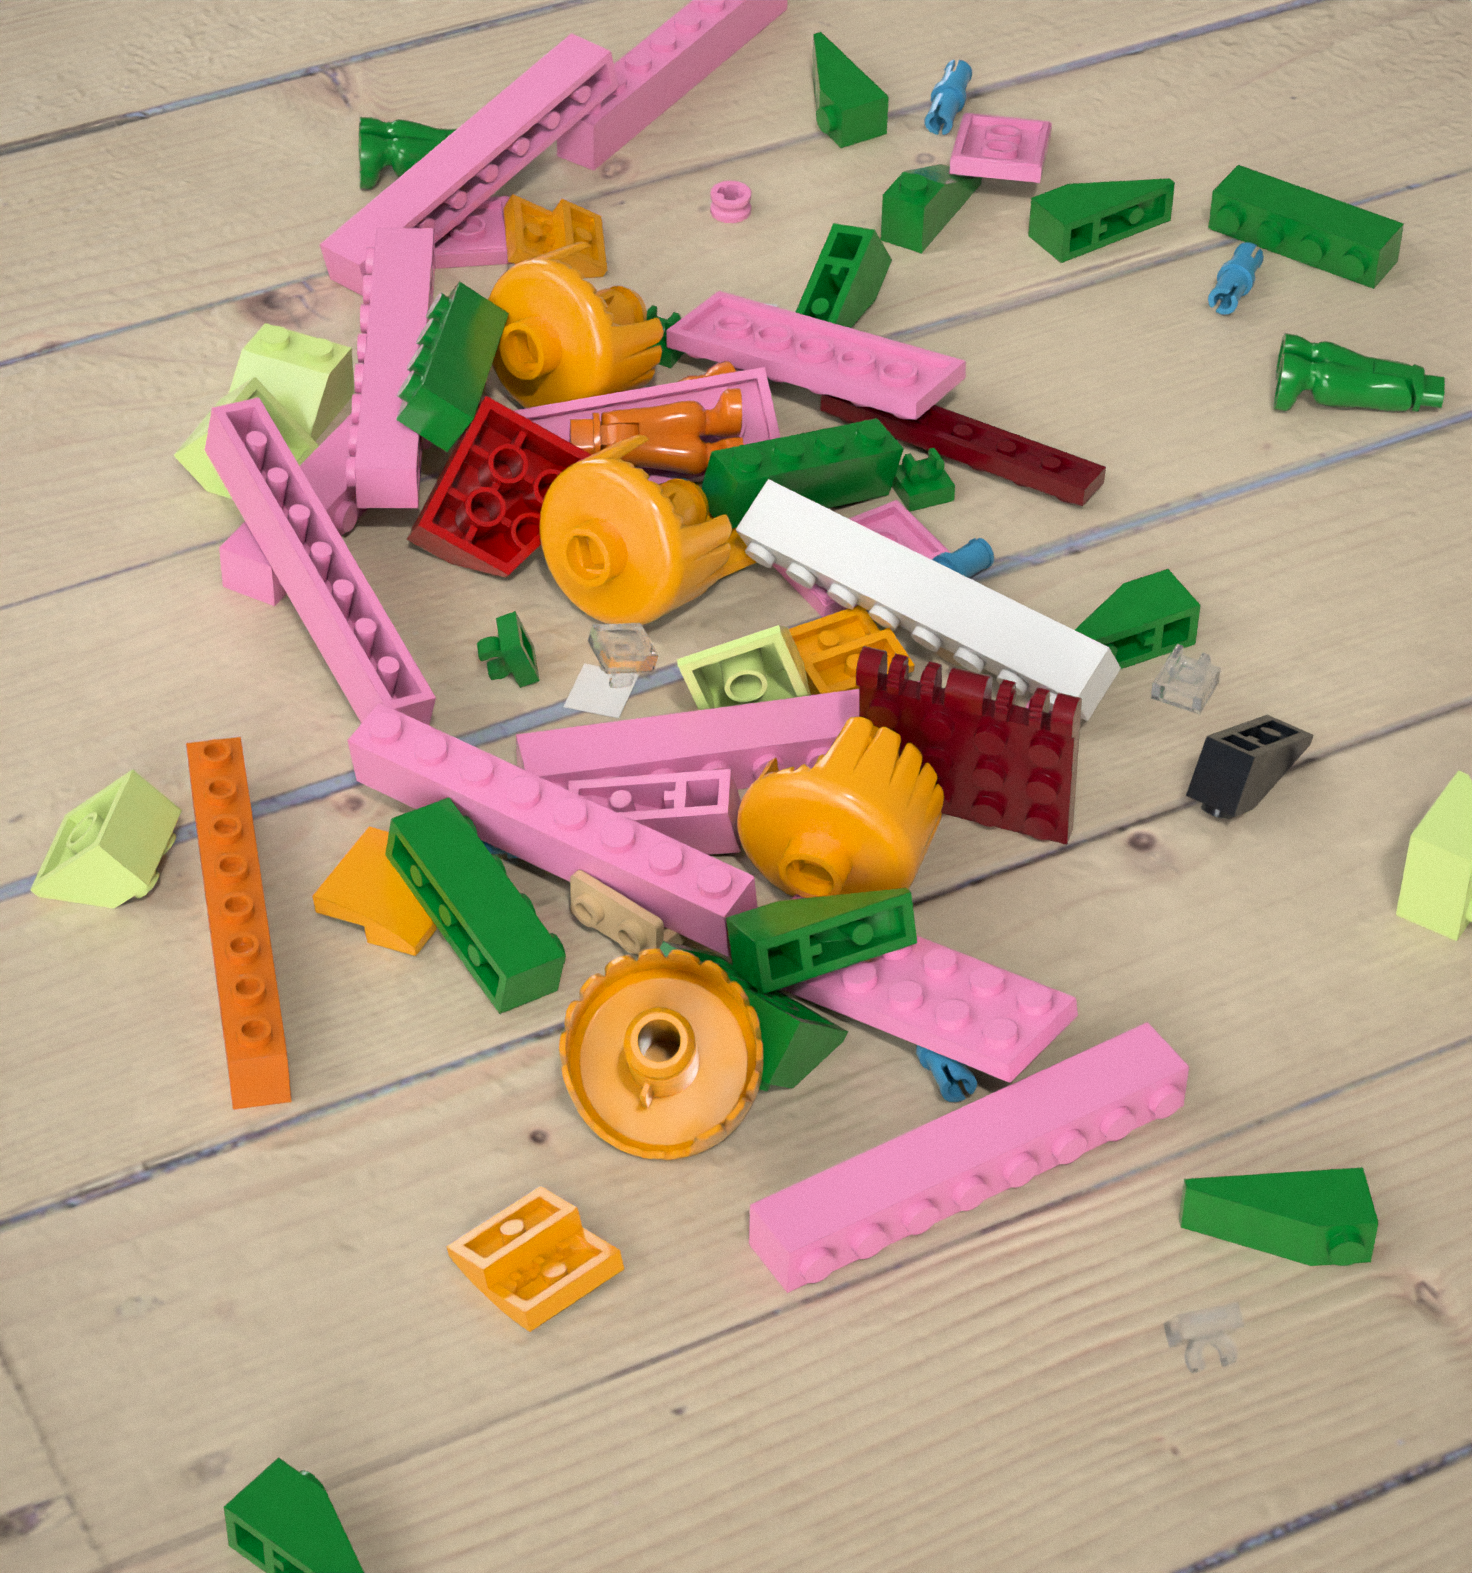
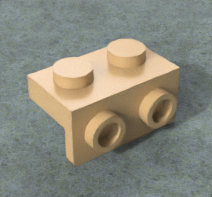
M579 869L570 876L571 914L576 916L584 925L594 927L618 942L627 952L639 955L645 949L660 948L663 941L682 945L689 939L664 927V923L659 917Z

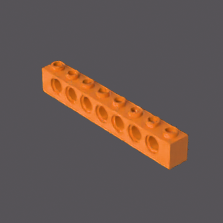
M241 737L186 743L232 1107L235 1110L289 1103L292 1101L287 1049Z

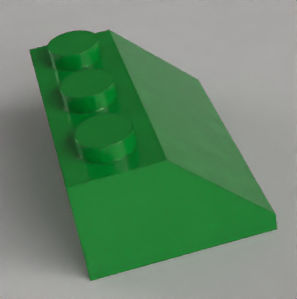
M663 941L660 947L666 958L670 951L678 949L692 953L699 958L701 963L705 960H711L722 967L731 982L735 980L741 985L749 998L750 1006L755 1008L760 1022L764 1061L759 1089L763 1091H769L771 1085L787 1088L797 1086L844 1042L848 1034L847 1030L778 990L765 994L760 993L733 969L731 962L713 952Z

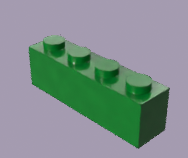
M1237 165L1213 190L1208 229L1243 242L1253 243L1257 247L1374 289L1398 262L1404 223Z
M460 281L448 296L441 292L426 314V318L429 321L416 341V344L420 345L407 366V370L411 373L398 391L397 397L403 401L396 420L448 452L475 417L509 313Z
M877 418L739 445L711 452L701 489L707 497L710 514L714 518L726 514L730 520L731 527L737 528L768 479L826 508L887 496L890 493L904 448Z
M449 797L391 818L385 856L499 1014L558 991L563 965L566 961L562 942L557 935L548 932L537 917L530 898L524 893L520 894L508 878L503 862L497 855L491 854L480 840L472 820L466 815L463 816Z

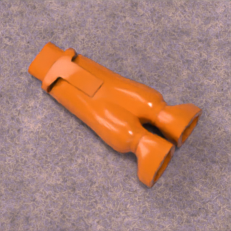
M727 388L724 390L716 406L712 409H704L696 401H680L652 407L602 412L601 421L599 413H592V419H570V443L593 455L629 437L644 435L649 440L620 458L621 460L630 462L635 467L655 468L684 474H699L707 469L712 451L744 445L743 438L740 437L742 428L741 389ZM717 436L725 439L715 443H705L700 437Z

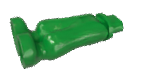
M360 117L358 151L360 189L373 188L377 184L380 173L385 166H392L395 174L401 177L457 129L435 128L404 119L384 122L373 117Z
M1284 333L1277 360L1275 375L1277 385L1273 409L1280 411L1290 410L1296 403L1300 393L1306 389L1311 390L1312 396L1318 404L1331 407H1359L1386 411H1405L1411 407V410L1416 412L1419 411L1420 405L1441 408L1445 393V377L1425 374L1424 367L1416 364L1411 366L1399 361L1368 357L1332 342L1311 343L1301 336Z

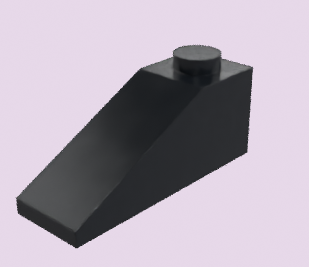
M1264 715L1206 736L1186 796L1201 802V809L1206 813L1222 819H1231L1253 810L1311 745L1314 735L1269 715Z

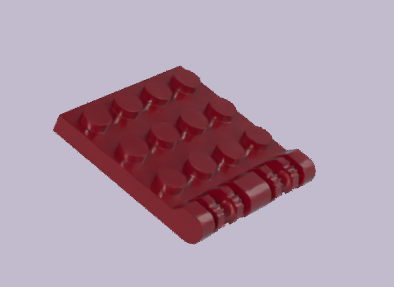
M867 646L862 648L856 667V686H859V717L871 720L875 727H887L901 736L898 750L899 757L907 743H912L921 751L922 763L919 773L925 763H929L936 772L937 781L935 786L939 784L944 794L942 814L977 822L986 827H997L1029 835L1039 840L1068 844L1074 823L1082 698L1058 693L1053 705L1052 714H1050V690L1037 687L1031 696L1029 707L1025 708L1016 705L1017 686L1013 681L1003 679L996 700H992V676L953 667L949 673L946 687L942 688L941 664L929 661L922 672L920 682L909 680L908 656L895 653L887 674V651Z

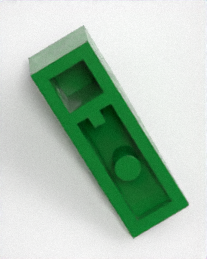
M822 32L814 33L812 75L817 109L816 120L820 130L827 134L840 148L886 135L889 96Z
M943 164L903 171L883 194L881 241L922 254L981 185L982 177L949 174L950 167Z
M1170 178L1066 184L1031 198L1028 236L1060 263L1066 262L1171 221L1175 182Z
M833 223L795 313L851 328L876 300L892 262L889 253L874 229Z
M1165 569L1123 583L1075 631L1109 647L1119 666L1123 669L1195 645L1201 605L1169 569Z
M907 888L782 900L726 918L733 969L762 994L917 943L912 894Z
M1363 1167L1184 1179L1178 1218L1181 1228L1309 1266H1348L1355 1263L1371 1262L1379 1224Z
M279 1457L224 1506L228 1546L265 1573H364L323 1484L312 1473L306 1470L297 1471Z

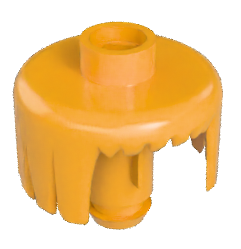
M576 242L514 265L503 273L490 293L488 300L509 313L492 366L505 389L524 408L640 389L653 378L655 374L654 367L661 360L662 348L660 345L648 348L657 344L663 337L661 321L659 318L647 320L645 303L637 292L623 286H612L597 291L590 282L583 280L585 277L579 270L572 269L570 264L560 261L567 256L590 247L591 245L587 242Z
M635 435L617 442L566 468L550 485L545 495L540 515V539L543 554L548 568L560 589L573 604L589 616L618 627H636L651 623L704 594L720 578L723 572L722 566L728 561L731 549L729 543H724L732 533L728 516L723 514L706 521L709 512L708 500L703 490L697 484L677 478L657 484L647 480L649 475L643 469H636L632 463L620 459L633 449L647 442L649 438L644 435Z
M850 717L825 756L821 754L811 769L807 765L802 764L795 771L794 766L779 771L777 757L767 763L759 778L750 785L739 805L737 829L741 844L747 857L756 869L774 886L791 897L796 894L804 898L898 888L909 889L942 819L941 809L944 794L939 784L935 786L937 781L936 772L929 763H925L919 773L922 754L912 743L906 744L899 757L898 750L901 736L887 727H875L871 720L864 717Z
M660 948L645 949L639 953L637 961L631 955H623L608 962L604 969L605 976L600 973L590 976L580 988V1001L573 1000L569 1004L565 1014V1031L561 1033L559 1039L562 1077L578 1113L593 1132L605 1142L625 1153L655 1160L680 1159L704 1152L727 1138L745 1119L752 1108L761 1085L764 1061L763 1042L759 1018L755 1008L750 1006L748 996L738 982L735 980L730 981L722 967L711 960H705L701 963L698 957L683 950L673 949L666 958Z

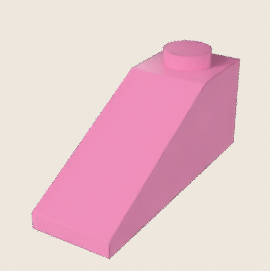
M731 769L569 781V791L707 855L741 852V841L737 829V815L741 799Z

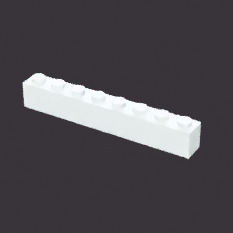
M769 479L735 529L748 546L745 553L762 566L771 568L773 563L787 569L786 574L800 585L811 589L814 584H817L827 589L828 596L843 607L852 610L857 604L870 611L868 613L869 616L881 626L890 628L892 631H895L897 626H900L912 632L911 637L926 649L937 652L942 647L954 653L953 658L972 672L981 673L982 669H985L997 675L996 679L1000 684L1003 679L1015 682L1018 695L1023 696L1026 690L1034 694L1037 687L1050 690V711L1053 709L1058 693L1082 698L1081 718L1088 721L1121 669L1109 647Z

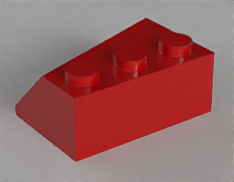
M485 396L478 405L474 419L459 437L406 540L450 564L507 577L541 545V509L545 495L552 482L570 465L591 456V454L490 397Z

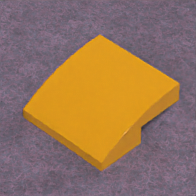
M511 195L503 207L508 262L516 265L530 258L582 241L587 242L591 246L560 261L570 264L572 269L579 270L585 278L603 277L607 272L602 217L562 198L552 212L519 196Z
M859 605L855 606L852 610L845 609L789 629L804 662L811 695L859 689V686H856V667L860 652L864 646L887 651V674L895 653L909 657L892 630L887 628L880 631L867 610ZM909 657L908 665L909 673L914 672L915 664Z
M369 826L313 894L315 911L319 914L364 926L367 943L416 956L437 930V926L385 856L389 832Z
M542 1186L446 1246L449 1257L474 1286L503 1313L529 1332L625 1269L620 1250L583 1228L578 1208Z

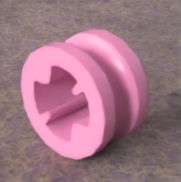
M723 181L712 187L710 213L713 218L724 223H737L750 216L751 204L749 202L751 201V190L749 186L738 181Z

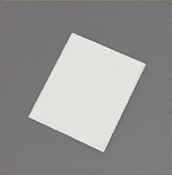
M584 663L563 707L619 719L639 674Z

